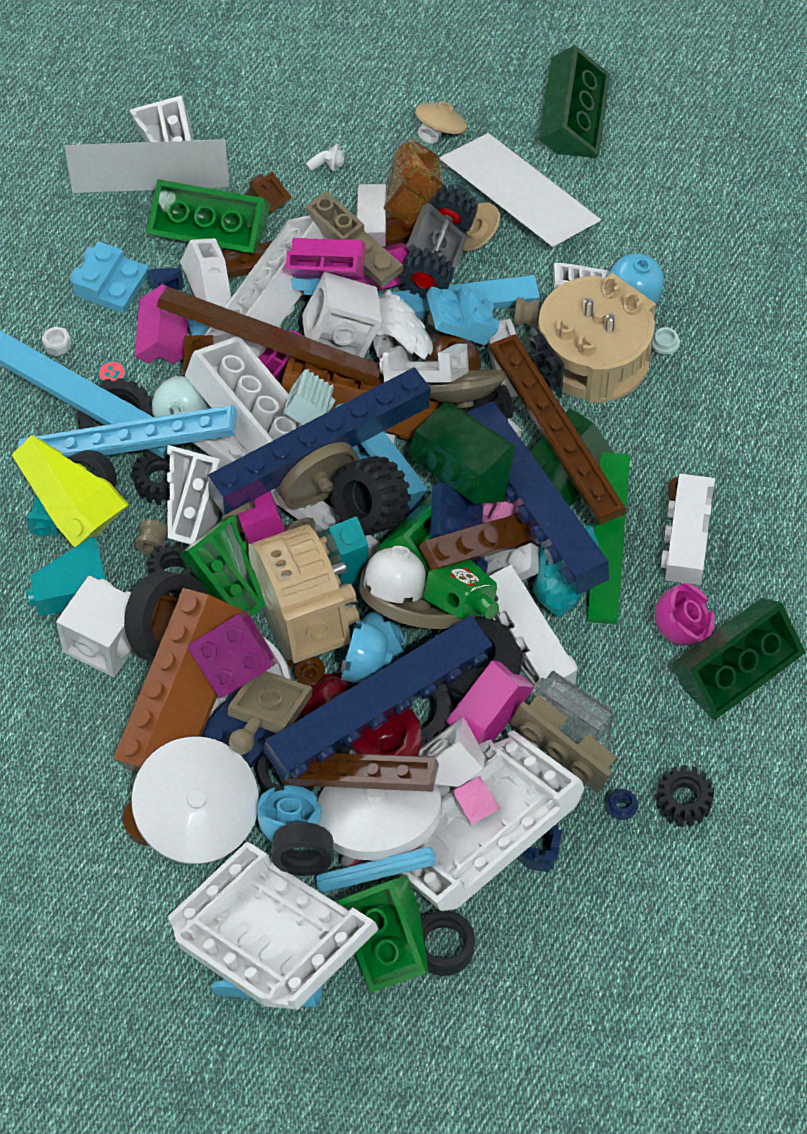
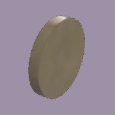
M345 442L332 443L313 451L300 460L286 474L279 487L280 497L287 507L291 509L306 508L309 505L313 506L333 495L331 490L334 487V481L332 480L334 474L339 473L338 469L346 465V463L359 460L357 453L350 444Z

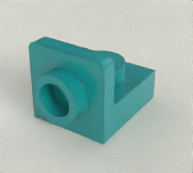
M35 497L32 513H27L26 517L29 533L42 537L48 535L59 536L60 530L39 498Z

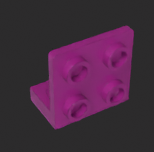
M247 610L239 613L188 645V649L219 698H223L279 663Z

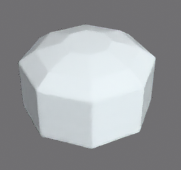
M55 326L45 331L42 343L48 354L59 356L68 352L71 339L66 329Z

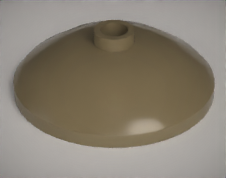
M483 369L471 370L452 382L426 383L431 388L430 398L439 402L456 403L458 408L474 406V400L492 393L502 384L506 377L503 370Z

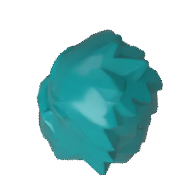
M587 525L584 528L599 547L592 525ZM541 544L539 574H537L533 583V593H535L537 599L545 608L558 617H562L564 612L573 609L579 603L578 600L584 592L577 595L570 585L566 586L564 584L556 564H550L545 555L544 547Z

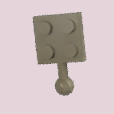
M268 671L245 683L228 706V716L247 722L243 729L235 730L229 738L231 749L237 754L250 752L254 747V735L259 727L279 733L292 725L312 697V687Z

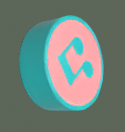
M118 361L103 363L98 369L99 383H103V380L106 379L116 381L117 378H123L127 381L125 366Z

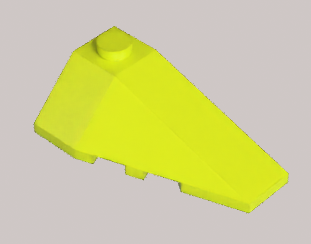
M31 435L12 454V457L51 519L74 547L90 537H97L129 506L110 482L102 477L98 478L87 471L86 467L63 456L62 452L34 435Z

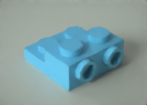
M98 241L94 248L88 247L83 258L84 264L81 268H74L71 274L70 281L73 285L74 296L125 314L146 280L149 266L125 258L123 250Z
M431 286L426 296L436 330L487 345L490 338L498 331L499 320L493 318L494 303L488 301L486 293L477 288L471 289L461 286L455 294L448 289H439Z

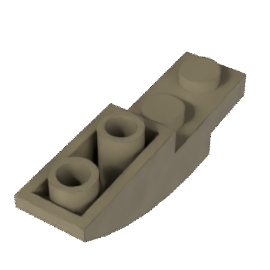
M327 191L305 206V210L327 239L363 240L366 244L363 277L369 275L377 284L384 287L403 272V265L364 231V224Z

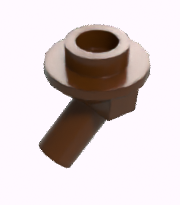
M314 656L297 663H293L292 659L287 660L288 666L294 668L296 678L302 683H316L324 675L325 666L318 657Z

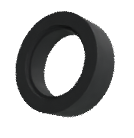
M158 571L149 574L137 584L127 602L124 627L127 640L138 656L153 662L159 648V644L153 636L152 616L161 596L173 589L181 594L183 588L208 594L206 588L199 580L186 574Z

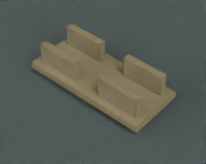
M537 695L529 705L523 701L510 724L548 753L551 758L581 779L582 782L596 793H599L612 774L609 769L617 757L588 733L579 744H576L561 732L560 727L567 720V717L540 695Z

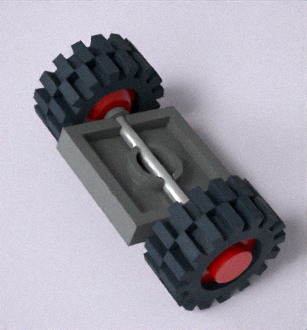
M445 184L440 185L439 188L436 186L431 191L427 204L421 207L406 246L410 252L403 263V272L399 274V277H401L400 282L405 283L404 288L406 290L411 288L410 293L413 295L417 292L420 293L419 297L424 298L431 286L439 289H448L467 240V236L464 233L466 230H470L478 208V203H475V197H470L471 193L469 191L463 193V188L458 186V189H454L452 184H449L448 188H446Z

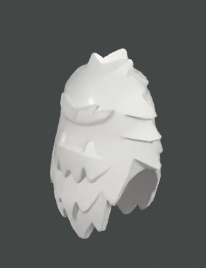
M387 290L381 297L378 296L382 324L373 339V344L379 360L383 357L384 352L400 344L407 349L409 361H412V354L414 352L423 359L427 357L428 353L431 355L433 351L431 338L425 330V325L415 316L413 309L403 299H400L399 295H391V290Z

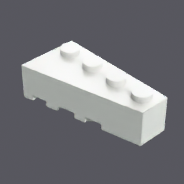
M509 565L490 575L489 577L497 583L494 601L499 605V610L492 619L506 625L517 645L521 648V670L535 687V690L547 701L573 687L576 683L577 665L574 659L567 655L557 636L550 628L513 566Z

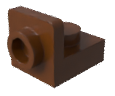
M273 172L265 177L262 174L256 176L248 183L251 187L245 193V195L264 198L270 202L269 215L292 199Z

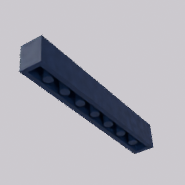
M413 367L208 474L209 494L223 515H226L279 487L286 474L300 460L313 451L337 442L348 443L353 448L429 408L431 388L418 370Z
M494 401L466 412L515 445L505 500L508 503L512 502L514 504L519 520L523 524H528L532 538L537 544H542L550 564H556L566 586L570 585L578 595L608 581L609 563L607 558Z
M472 615L267 739L262 751L283 781L291 776L297 779L310 769L309 765L317 760L320 763L325 762L336 753L335 749L345 744L348 747L357 742L362 737L360 733L368 728H371L372 731L380 728L388 721L386 717L394 712L397 715L404 713L413 706L412 701L420 696L423 699L430 697L438 690L437 686L444 681H447L448 684L454 682L463 675L462 670L470 665L476 668L488 659L487 654L492 647V643Z

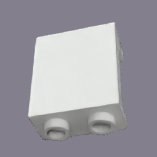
M400 344L383 353V357L380 359V372L384 374V382L415 367L426 382H452L469 372L467 344H455L439 352V361H409L407 349Z

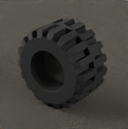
M372 456L346 463V465L338 469L339 473L334 474L332 479L334 487L331 490L333 497H330L331 504H334L335 509L333 512L335 516L340 518L339 523L357 516L364 535L368 536L399 526L398 523L405 520V513H408L410 506L407 504L408 501H411V494H408L407 490L410 486L404 480V472L397 469L398 465L394 461L389 462V458ZM368 489H369V491H370V493H371L372 501H371V499H370V497H369Z

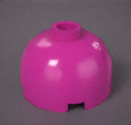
M690 583L676 585L661 595L655 606L654 615L660 633L668 641L676 645H692L709 637L714 629L715 617L713 610L708 612L705 605L708 602L706 595L698 587Z

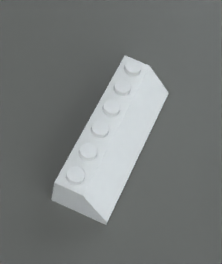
M309 215L290 219L286 222L225 308L281 328L280 324L284 318L295 309L294 304L299 297L304 295V290L292 289L291 278L295 277L286 270L287 251L292 249V238L327 239ZM212 327L205 333V335H213L214 344L236 337ZM243 339L257 357L266 349L264 346Z

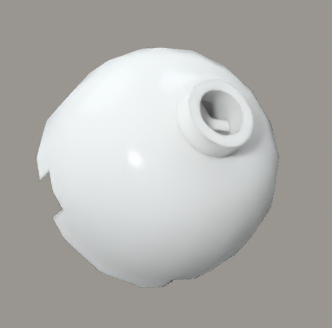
M394 546L393 548L377 552L369 560L363 585L364 587L370 586V593L384 601L403 603L404 598L413 597L412 602H414L423 595L426 571L421 560L410 552L408 548Z

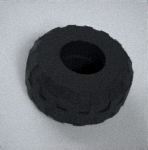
M476 616L474 618L492 643V647L487 654L488 659L501 662L513 674L520 675L522 664L521 648L517 645L510 631H508L507 626L492 618L487 619L484 616ZM441 629L438 632L437 636L446 631L447 629ZM487 666L481 668L467 667L462 670L463 675L454 682L448 684L447 681H444L443 684L448 689L450 700L459 705Z

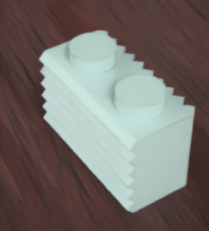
M305 369L290 389L283 414L300 425H304L329 412L335 402V399L332 397L333 385H329L328 382L319 379L318 375L314 376V372L309 373V369Z

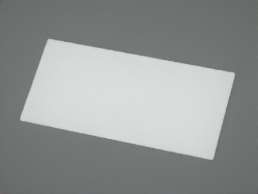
M489 133L439 157L444 163L552 247L601 221L594 213Z
M225 139L65 145L72 193L155 190L157 179L204 188L230 187Z

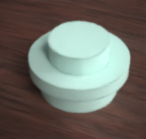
M663 327L654 333L652 348L656 352L668 355L676 352L679 348V336L672 328Z

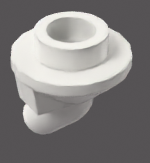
M336 144L328 151L320 152L307 161L306 164L313 171L326 162L332 171H336L338 167L343 166L345 152L341 150L340 144Z

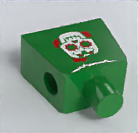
M467 560L428 571L422 598L453 616L465 619L470 615L481 614L487 619H491L499 610L498 603L494 601L497 583L473 561Z

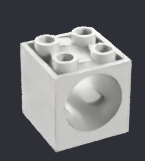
M324 272L302 314L305 337L364 358L382 324L377 287Z
M88 576L56 621L62 652L115 677L133 651L127 640L124 627L125 610L131 592L126 591L124 593L114 588L110 582L104 579L98 580Z

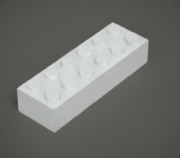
M236 336L193 352L185 373L186 378L211 408L235 406L237 409V420L234 436L249 453L302 426L283 414L289 394L242 338Z

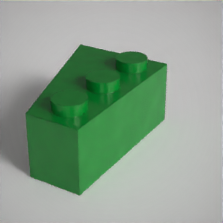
M233 514L220 521L179 553V555L211 596L242 611L247 610L249 615L253 616L266 604L254 570L251 569L245 552L247 550L244 541L242 542L236 526L237 521Z

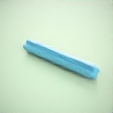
M425 847L379 860L320 873L317 875L316 884L321 892H327L434 866L436 864V853L432 847Z

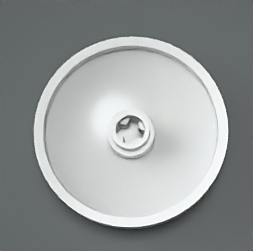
M206 737L180 738L158 748L141 766L134 781L131 797L134 821L144 840L162 856L185 864L213 862L225 857L239 847L253 828L259 802L255 777L242 756L235 753L228 745Z
M434 784L433 792L325 787L317 800V803L321 804V819L318 825L325 827L332 834L334 840L333 850L347 857L360 860H379L417 848L436 830L443 810L441 793L437 784Z

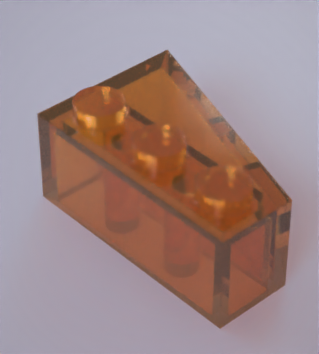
M412 137L407 144L402 143L395 153L396 158L383 208L409 226L417 219L421 207L428 204L443 184L438 155Z

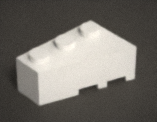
M182 96L129 110L135 126L145 142L194 140L190 118Z
M167 445V454L170 455V472L167 473V482L170 483L168 538L191 545L216 525L220 512L219 507L209 494L208 474L229 463L215 457Z
M679 474L675 501L669 500L667 518L673 519L672 526L666 525L664 543H669V551L663 550L660 567L666 569V581L701 585L715 478Z

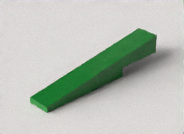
M601 452L599 467L626 508L630 454ZM626 513L601 525H598L595 520V537L598 540L599 549L609 563V580L590 589L587 622L615 625L618 623Z

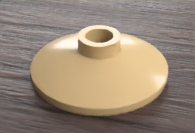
M441 101L438 104L422 103L416 107L415 114L417 118L435 130L450 134H460L467 128L466 120L453 110L454 107L447 102Z
M478 204L473 224L470 230H466L464 233L467 236L463 251L478 249L487 243L496 232L500 222V213L493 204Z

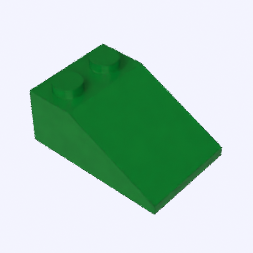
M408 875L337 901L340 906L348 911L353 907L375 921L378 930L355 952L370 993L428 973L419 905Z

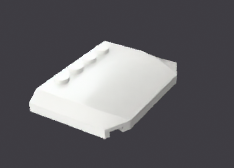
M514 730L507 733L509 736L507 739L493 743L490 739L479 745L485 756L481 778L492 793L499 810L471 825L453 794V791L458 787L438 785L443 805L441 820L433 834L424 843L413 849L432 847L436 853V864L397 874L400 877L408 875L411 886L440 911L458 909L577 806L584 791L581 779Z
M246 842L168 916L176 941L184 952L263 1006L299 1009L378 930L375 921L353 907L348 911L290 873L280 871L271 862L267 853L249 842Z

